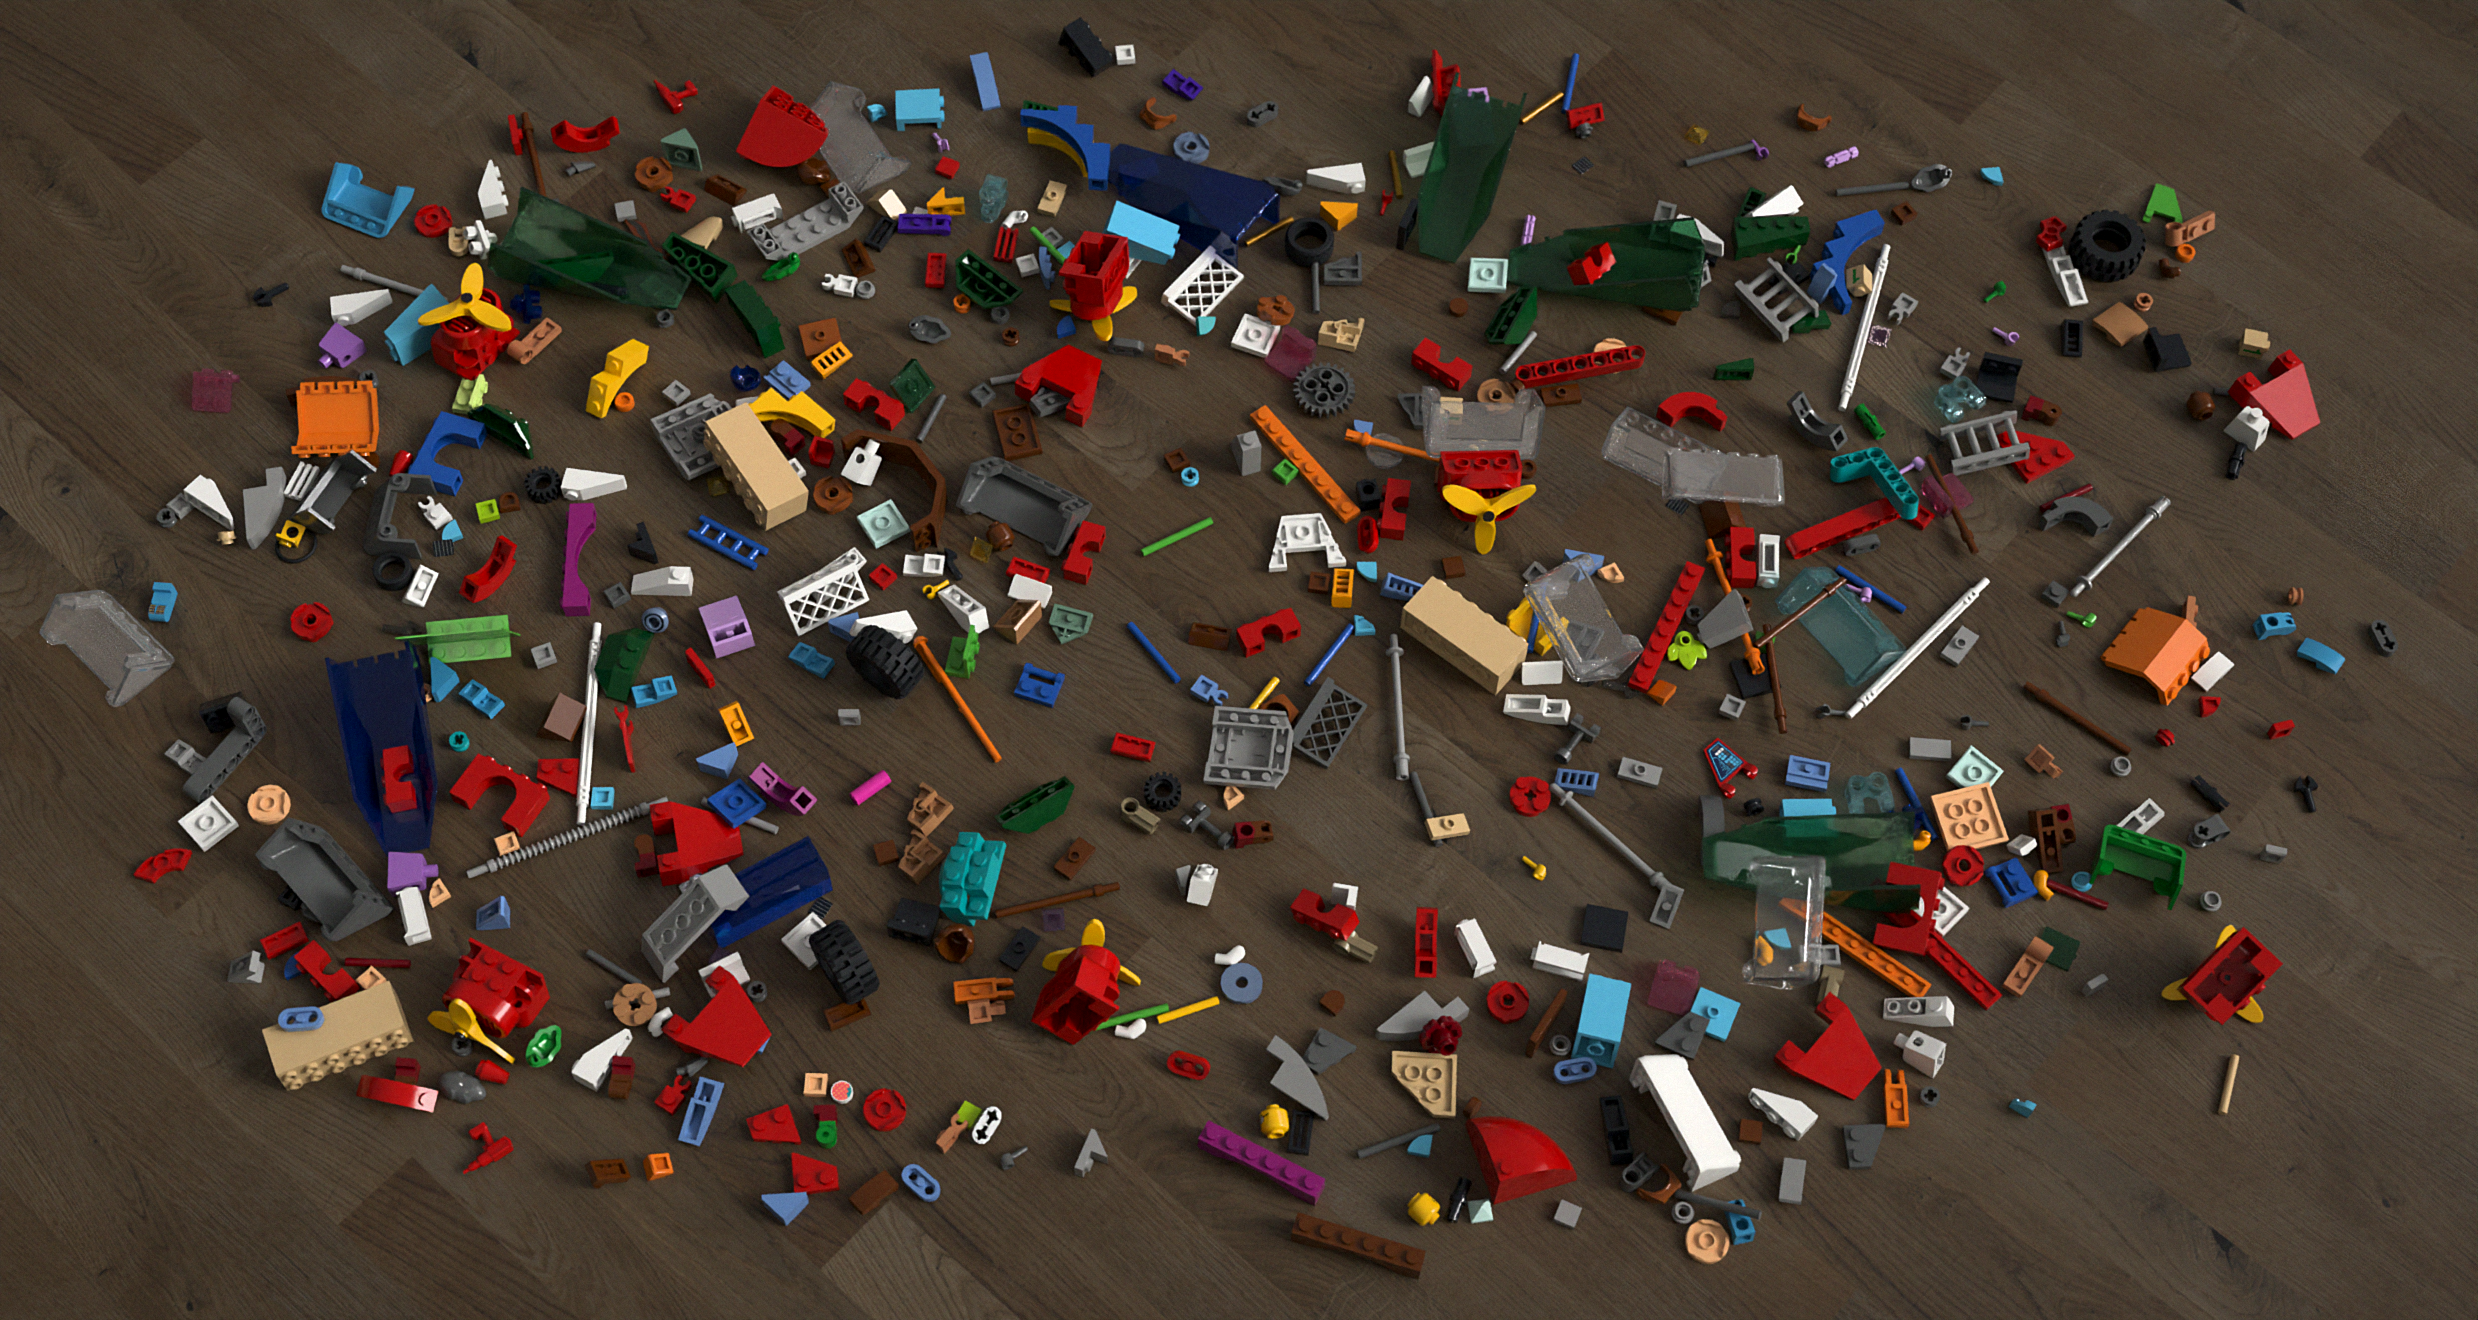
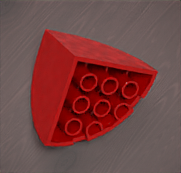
M773 85L760 100L736 152L743 159H751L766 166H792L813 156L825 142L829 130L824 127L825 123L810 108L803 103L794 102L793 96Z
M1484 1116L1466 1121L1465 1126L1494 1205L1577 1180V1174L1565 1152L1552 1138L1538 1128L1526 1122L1502 1116Z

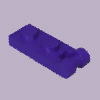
M899 214L898 233L949 236L951 233V228L949 227L951 216L946 214Z

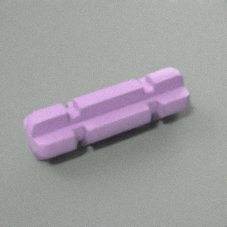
M1855 146L1850 147L1848 150L1845 149L1833 154V156L1825 157L1824 164L1828 168L1832 167L1835 164L1837 165L1849 160V158L1857 157L1859 152Z
M1533 215L1525 217L1521 240L1522 248L1531 247L1535 216Z

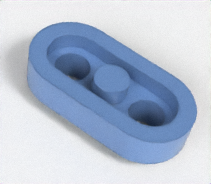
M314 1006L289 1008L280 1013L278 1023L286 1032L308 1031L320 1028L325 1018L322 1011ZM312 1018H317L315 1022H310ZM290 1020H295L292 1024H288Z
M1589 1057L1565 1060L1556 1064L1553 1076L1561 1084L1586 1081L1594 1077L1597 1066L1594 1060ZM1587 1068L1589 1072L1584 1073L1581 1069ZM1566 1072L1568 1076L1564 1077L1560 1073Z
M910 1164L903 1169L902 1179L904 1184L925 1202H933L939 1197V1183L919 1165ZM912 1175L917 1176L916 1180H910L909 1178ZM927 1189L933 1190L932 1194H926L925 1192Z

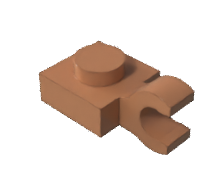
M1156 345L1155 361L1170 365L1177 363L1180 366H1186V360L1182 359V357L1189 358V351L1180 350L1175 352V348L1168 345Z
M2040 744L2024 759L2038 773H2042L2045 770L2054 779L2058 778L2063 772L2059 767L2051 763L2055 757Z
M989 998L968 1001L970 1024L992 1021L991 1015L1006 1013L1004 1000L996 1001L990 1004Z
M957 1113L951 1119L952 1126H949L947 1130H942L936 1138L937 1148L944 1154L959 1138L958 1135L968 1127V1121L966 1120L961 1125L956 1124V1121L960 1118Z

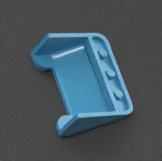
M336 162L322 205V214L327 219L377 238L385 237L411 201L415 189L409 186H397L394 196L360 184L363 175L357 166Z

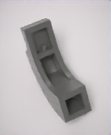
M1798 391L1786 403L1792 414L1789 417L1790 422L1804 438L1814 445L1825 450L1838 451L1848 440L1841 424L1826 422L1813 411L1804 392Z
M2064 497L2053 501L2050 510L2042 514V519L2038 526L2042 531H2045L2059 522L2075 521L2083 525L2095 537L2109 529L2114 518L2106 509L2092 500L2082 497Z
M1699 795L1697 815L1701 823L1700 865H1722V849L1724 847L1723 803L1718 795Z

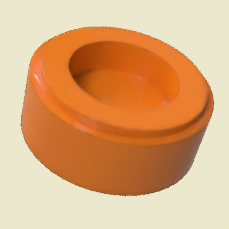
M2181 244L2177 247L2175 256L2181 262H2190L2195 256V249L2189 244Z
M627 392L619 393L614 399L616 409L621 412L630 411L635 404L633 396Z

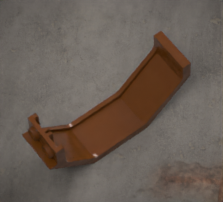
M860 429L841 438L846 462H848L856 447L865 449L868 440L871 439L880 444L875 454L882 457L883 461L909 466L917 472L935 496L931 513L909 526V529L912 531L910 535L913 541L912 547L916 552L928 548L932 543L938 547L948 501L946 482L919 445L912 440Z

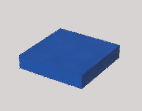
M740 778L707 799V804L733 829L766 809V802Z

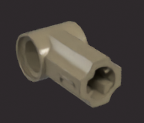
M1126 798L1121 803L1120 816L1123 821L1133 823L1149 835L1157 829L1161 819L1140 806L1136 799ZM1132 808L1135 811L1127 812L1125 809Z
M1355 931L1351 933L1347 941L1338 938L1332 945L1338 953L1343 955L1350 954L1368 964L1372 962L1378 949L1377 946L1360 938Z
M1823 965L1819 977L1820 988L1816 1001L1817 1005L1821 1003L1829 992L1836 997L1838 996V990L1841 987L1845 970Z

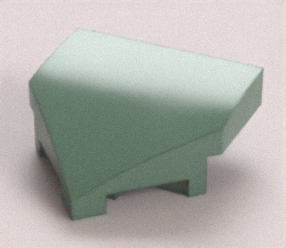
M1054 604L1049 624L1060 643L1064 644L1088 633L1093 613Z

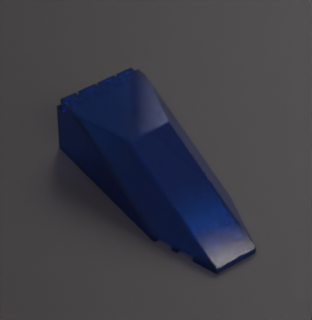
M1119 143L1110 153L1108 182L1113 183L1118 189V194L1124 196L1129 202V206L1179 225L1177 232L1180 234L1179 238L1202 252L1211 245L1216 249L1215 253L1236 270L1238 269L1237 241L1246 233V230L1260 216L1274 224L1279 222L1280 195L1274 191V187L1266 182Z
M404 641L406 649L398 651V659H396L394 652L377 655L378 663H375L374 656L357 659L358 667H355L353 660L337 663L329 657L325 658L353 800L362 812L365 821L369 824L387 857L389 852L409 853L430 848L438 788L422 669L416 646L409 641ZM408 745L413 754L414 773L403 775L399 782L411 781L416 790L417 808L392 813L383 801V794H386V788L382 784V776L385 774L381 768L380 758H383V749Z

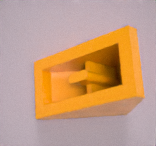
M1321 201L1320 216L1338 232L1357 218L1358 203Z

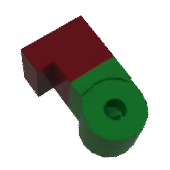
M836 1104L814 1105L813 1114L815 1120H819V1129L816 1132L818 1144L824 1149H830L837 1142Z

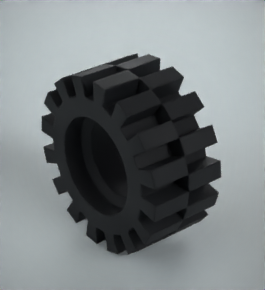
M539 466L537 471L535 468L532 469V474L530 472L527 473L524 485L528 496L532 501L535 500V503L539 504L541 501L542 504H546L545 501L547 500L551 503L552 498L556 500L558 499L557 495H561L562 483L557 471H554L553 468L549 470L548 466H545L544 469ZM542 481L551 482L550 486L545 489L536 488V485Z
M1157 772L1155 773L1156 777L1151 775L1149 777L1150 780H1146L1144 798L1147 805L1150 804L1151 809L1156 807V811L1159 812L1160 808H1162L1163 812H1167V808H1169L1171 811L1173 810V805L1177 807L1178 801L1181 800V784L1176 776L1173 778V774L1169 773L1166 776V772H1163V775ZM1160 786H1165L1170 789L1171 793L1167 797H1158L1155 794V790Z

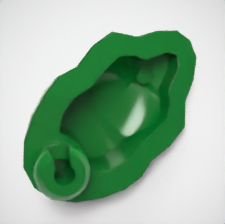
M795 252L790 253L788 257L769 266L761 278L768 282L778 281L785 276L792 275L800 266L798 254Z
M553 1025L546 1029H539L534 1038L529 1041L525 1057L530 1066L542 1067L553 1060L555 1054L561 1048V1029L559 1026Z

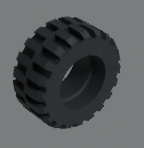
M2098 210L2092 212L2091 215L2087 214L2077 224L2070 241V258L2072 262H2075L2076 268L2082 270V274L2091 276L2093 280L2100 279L2101 282H2108V280L2115 282L2119 281V278L2123 280L2135 272L2146 249L2145 234H2142L2141 226H2137V222L2134 219L2128 218L2129 215L2125 213L2122 215L2116 210H2113V212L2109 210L2099 212ZM2094 240H2108L2116 244L2121 252L2105 251L2098 247Z
M877 625L863 627L846 647V658L850 661L849 663L854 667L855 671L866 682L870 683L872 687L890 698L903 699L907 697L924 676V667H922V663L918 660L916 654L903 641L896 638L894 634L887 632L882 627L879 628Z
M835 920L811 934L809 944L814 956L843 1002L847 1005H853L878 990L880 983L876 971L860 942L844 921Z

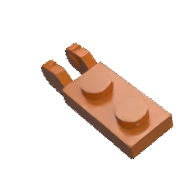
M994 977L953 982L955 1005L967 1004L968 1001L989 998V1001L1011 999L1015 996L1014 991H997V987H1010L1014 984L1013 979H996Z
M1884 1069L1883 1090L1886 1127L1908 1128V1098L1904 1070L1897 1071V1084H1892L1890 1069Z

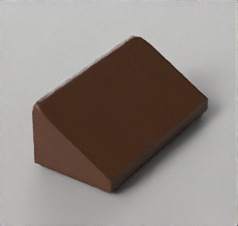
M716 174L706 179L704 191L734 206L745 195L747 189Z
M854 239L841 249L855 278L876 271L864 244L859 240Z
M1193 622L1189 631L1188 644L1227 651L1232 629Z

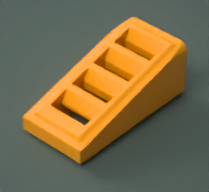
M840 341L812 360L811 366L824 380L853 357V355ZM839 348L845 354L844 357L837 352ZM833 353H834V354L837 356V358L839 359L838 361H836V360L831 356ZM829 358L833 364L830 365L825 359ZM823 362L827 368L824 369L820 363Z
M1334 568L1332 607L1351 608L1354 569Z

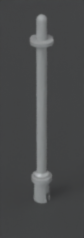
M2161 496L2153 505H2150L2146 509V515L2086 576H2078L2076 578L2077 585L2070 592L2072 597H2076L2082 590H2090L2092 588L2091 581L2152 519L2158 520L2161 517V513L2171 504L2168 498L2162 501L2165 496Z
M1393 633L1390 635V648L1386 650V655L1391 657L1397 745V754L1393 757V762L1396 764V779L1407 780L1409 779L1408 763L1410 762V756L1405 753L1399 657L1404 654V650L1398 647V636Z
M1552 783L1550 785V790L1561 799L1559 805L1567 804L1646 874L1653 887L1656 886L1661 891L1664 882L1670 883L1663 877L1664 874L1662 872L1653 871L1572 799V791L1566 793L1557 784Z

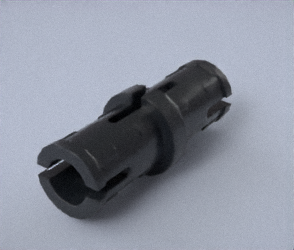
M2236 443L2233 454L2229 457V466L2225 476L2230 480L2238 479L2240 468L2245 463L2244 456L2248 448L2245 443Z
M2200 775L2196 776L2195 779L2201 785L2195 780L2191 781L2190 785L2203 795L2205 801L2211 802L2220 813L2225 808L2219 802L2225 807L2230 805L2217 792V789L2211 787Z
M1462 1177L1458 1179L1456 1189L1449 1198L1450 1204L1444 1216V1219L1448 1222L1458 1223L1463 1206H1466V1197L1472 1185V1181Z

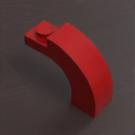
M614 116L590 128H579L566 120L550 128L554 144L562 149L580 153L604 149L610 146L609 140L620 134L618 120Z
M1682 392L1667 398L1658 406L1656 417L1670 428L1684 417L1695 416L1705 420L1719 432L1725 427L1728 418L1722 410L1716 408V399L1698 392Z
M503 535L498 536L486 564L479 571L464 576L459 594L472 603L482 601L493 594L507 579L516 563L513 556L517 545Z
M361 1075L356 1096L433 1112L438 1091L393 1080Z

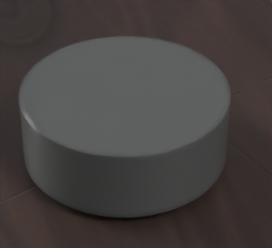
M1005 306L992 308L990 311L991 321L998 325L1005 324L1009 320V310Z

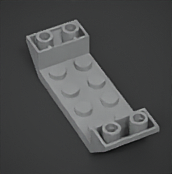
M843 181L828 189L829 199L769 230L762 223L748 230L747 234L766 259L779 261L788 257L790 253L800 254L850 228L864 209L863 205Z
M723 865L699 876L642 934L641 951L663 983L679 969L674 961L725 909L736 911L749 898V895L728 865Z

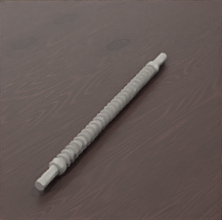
M667 796L650 803H640L639 807L634 806V809L628 808V811L623 810V813L617 812L615 816L611 814V817L608 818L606 816L605 820L600 818V821L597 822L595 820L594 824L589 822L588 826L583 825V828L577 827L575 831L571 829L570 833L568 831L564 835L560 833L559 837L556 835L553 839L549 837L548 841L537 842V845L531 844V847L528 848L526 846L524 850L520 848L519 852L514 850L513 854L509 852L508 856L502 855V858L497 857V860H487L486 864L466 872L469 879L488 871L492 873L497 871L499 867L503 869L504 865L508 867L509 863L514 865V862L517 861L519 863L520 859L532 858L531 855L537 856L539 852L543 854L544 850L548 852L550 848L554 850L555 846L566 845V842L572 843V840L577 841L579 837L583 839L584 835L589 837V834L592 833L594 835L595 831L600 833V830L603 829L605 831L606 827L612 828V825L617 826V823L623 824V821L626 820L628 822L630 818L634 820L635 816L640 818L641 814L643 816L650 814V805L668 802Z

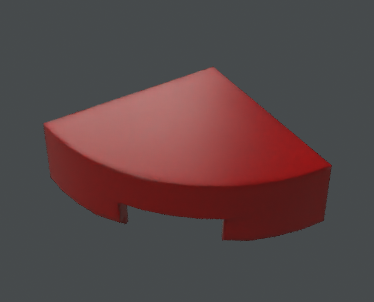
M2200 696L2198 700L2201 717L2212 715L2219 707L2221 697Z

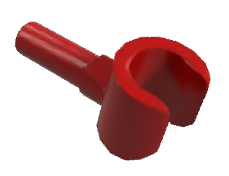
M1385 190L1382 191V207L1379 215L1383 216L1387 204L1392 202L1393 192H1391V195H1385Z

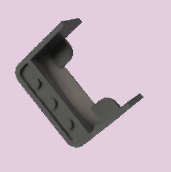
M353 450L333 458L289 518L295 523L303 525L305 528L321 535L329 534L335 529V524H333L335 519L333 518L350 494L358 487L360 489L363 488L368 481L367 476L376 472L377 469Z
M397 473L375 491L362 545L365 552L371 556H381L388 552H400L410 559H422V554L416 540L397 538V529L394 525L390 524L397 492L437 495V490L430 475Z

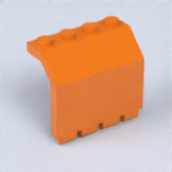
M372 380L357 381V389H355L354 381H338L337 389H335V382H318V390H316L315 382L300 383V390H296L299 435L297 446H291L292 454H298V458L311 457V454L318 453V457H330V453H338L339 456L353 450L360 456H370V452L376 451L379 419L377 388H373Z
M2147 607L2146 609L2139 608L2100 658L2105 662L2106 666L2145 678L2157 689L2160 704L2168 706L2172 699L2176 698L2180 689L2187 684L2191 675L2198 670L2202 661L2208 657L2210 648L2207 638L2187 619Z

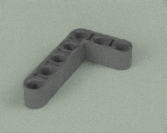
M239 697L233 698L227 706V712L236 727L183 786L182 792L199 804L207 800L266 733V725L256 708Z

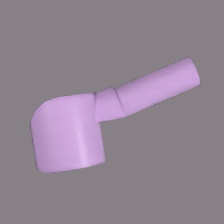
M933 133L932 136L937 141L939 153H943V149L949 151L948 140L941 139L936 133Z
M1995 327L1993 329V332L2005 339L2007 346H2013L2015 341L2019 339V335L2015 332H2011L2008 335Z
M1915 457L1911 464L1902 468L1899 472L1903 474L1914 467L1921 471L1925 467L1926 462L1921 457Z
M1846 584V589L1860 594L1862 602L1869 603L1871 601L1872 591L1870 588L1864 587L1860 589Z

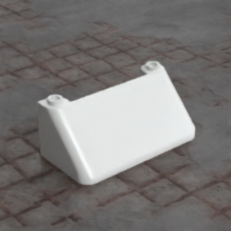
M1677 1054L1644 1055L1636 1059L1629 1080L1634 1088L1640 1086L1639 1092L1641 1094L1650 1090L1684 1151L1687 1160L1683 1171L1684 1173L1687 1172L1690 1178L1686 1183L1691 1192L1738 1171L1739 1163L1741 1162L1740 1155L1736 1150L1732 1149L1689 1073L1685 1058Z

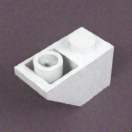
M1202 864L1196 867L1191 877L1187 902L1204 906L1208 905L1218 869L1213 868L1209 864Z

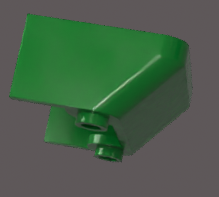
M2106 825L2092 862L2089 883L2094 884L2097 875H2110L2114 868L2153 881L2154 890L2159 895L2168 896L2167 909L2172 910L2183 886L2186 852L2177 845L2116 825Z

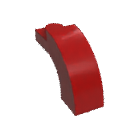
M1416 907L1414 936L1415 977L1436 978L1438 908Z

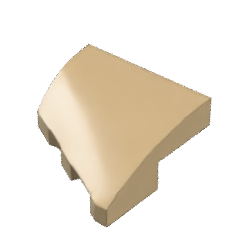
M708 217L681 236L707 249L712 240L716 241L723 229L722 218Z
M1358 318V322L1348 323L1347 319L1323 321L1319 331L1318 345L1355 352L1363 329L1364 319Z

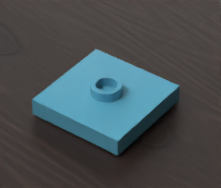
M1700 987L1691 1012L1710 1019L1704 1034L1725 1042L1741 1003Z

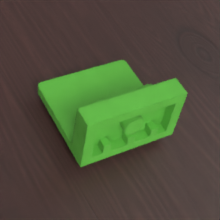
M970 625L967 639L960 637L952 638L945 668L947 676L969 679L970 672H974L976 660L973 659L974 655L978 654L980 647L978 642L979 633L975 631V625Z

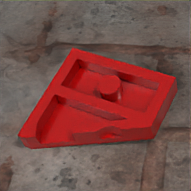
M580 758L538 759L537 780L543 784L551 785L559 791L568 792L572 797L577 798Z
M788 1104L746 1119L754 1142L770 1141L779 1144L782 1142H790L795 1145L802 1144Z
M791 1153L794 1193L806 1192L807 1194L839 1190L837 1166L798 1153Z

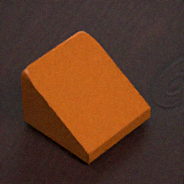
M1659 679L1647 692V695L1663 706L1675 693L1677 687L1674 684Z
M669 1153L649 1154L643 1160L648 1181L674 1173Z

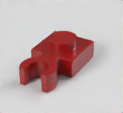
M669 186L665 188L666 192L669 193L668 195L660 194L662 201L670 202L671 207L685 213L689 211L696 201L695 195L681 189L674 192L673 188Z
M681 1075L675 1078L674 1087L672 1088L667 1085L654 1102L657 1107L672 1116L686 1100L683 1093L688 1092L692 1087L691 1081H688L684 1086L680 1085V1082L683 1080Z

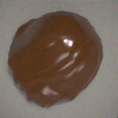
M810 157L798 163V175L806 185H817L828 182L831 179L827 161Z
M953 923L940 931L937 938L934 939V948L948 961L961 964L973 954L975 936L966 925Z

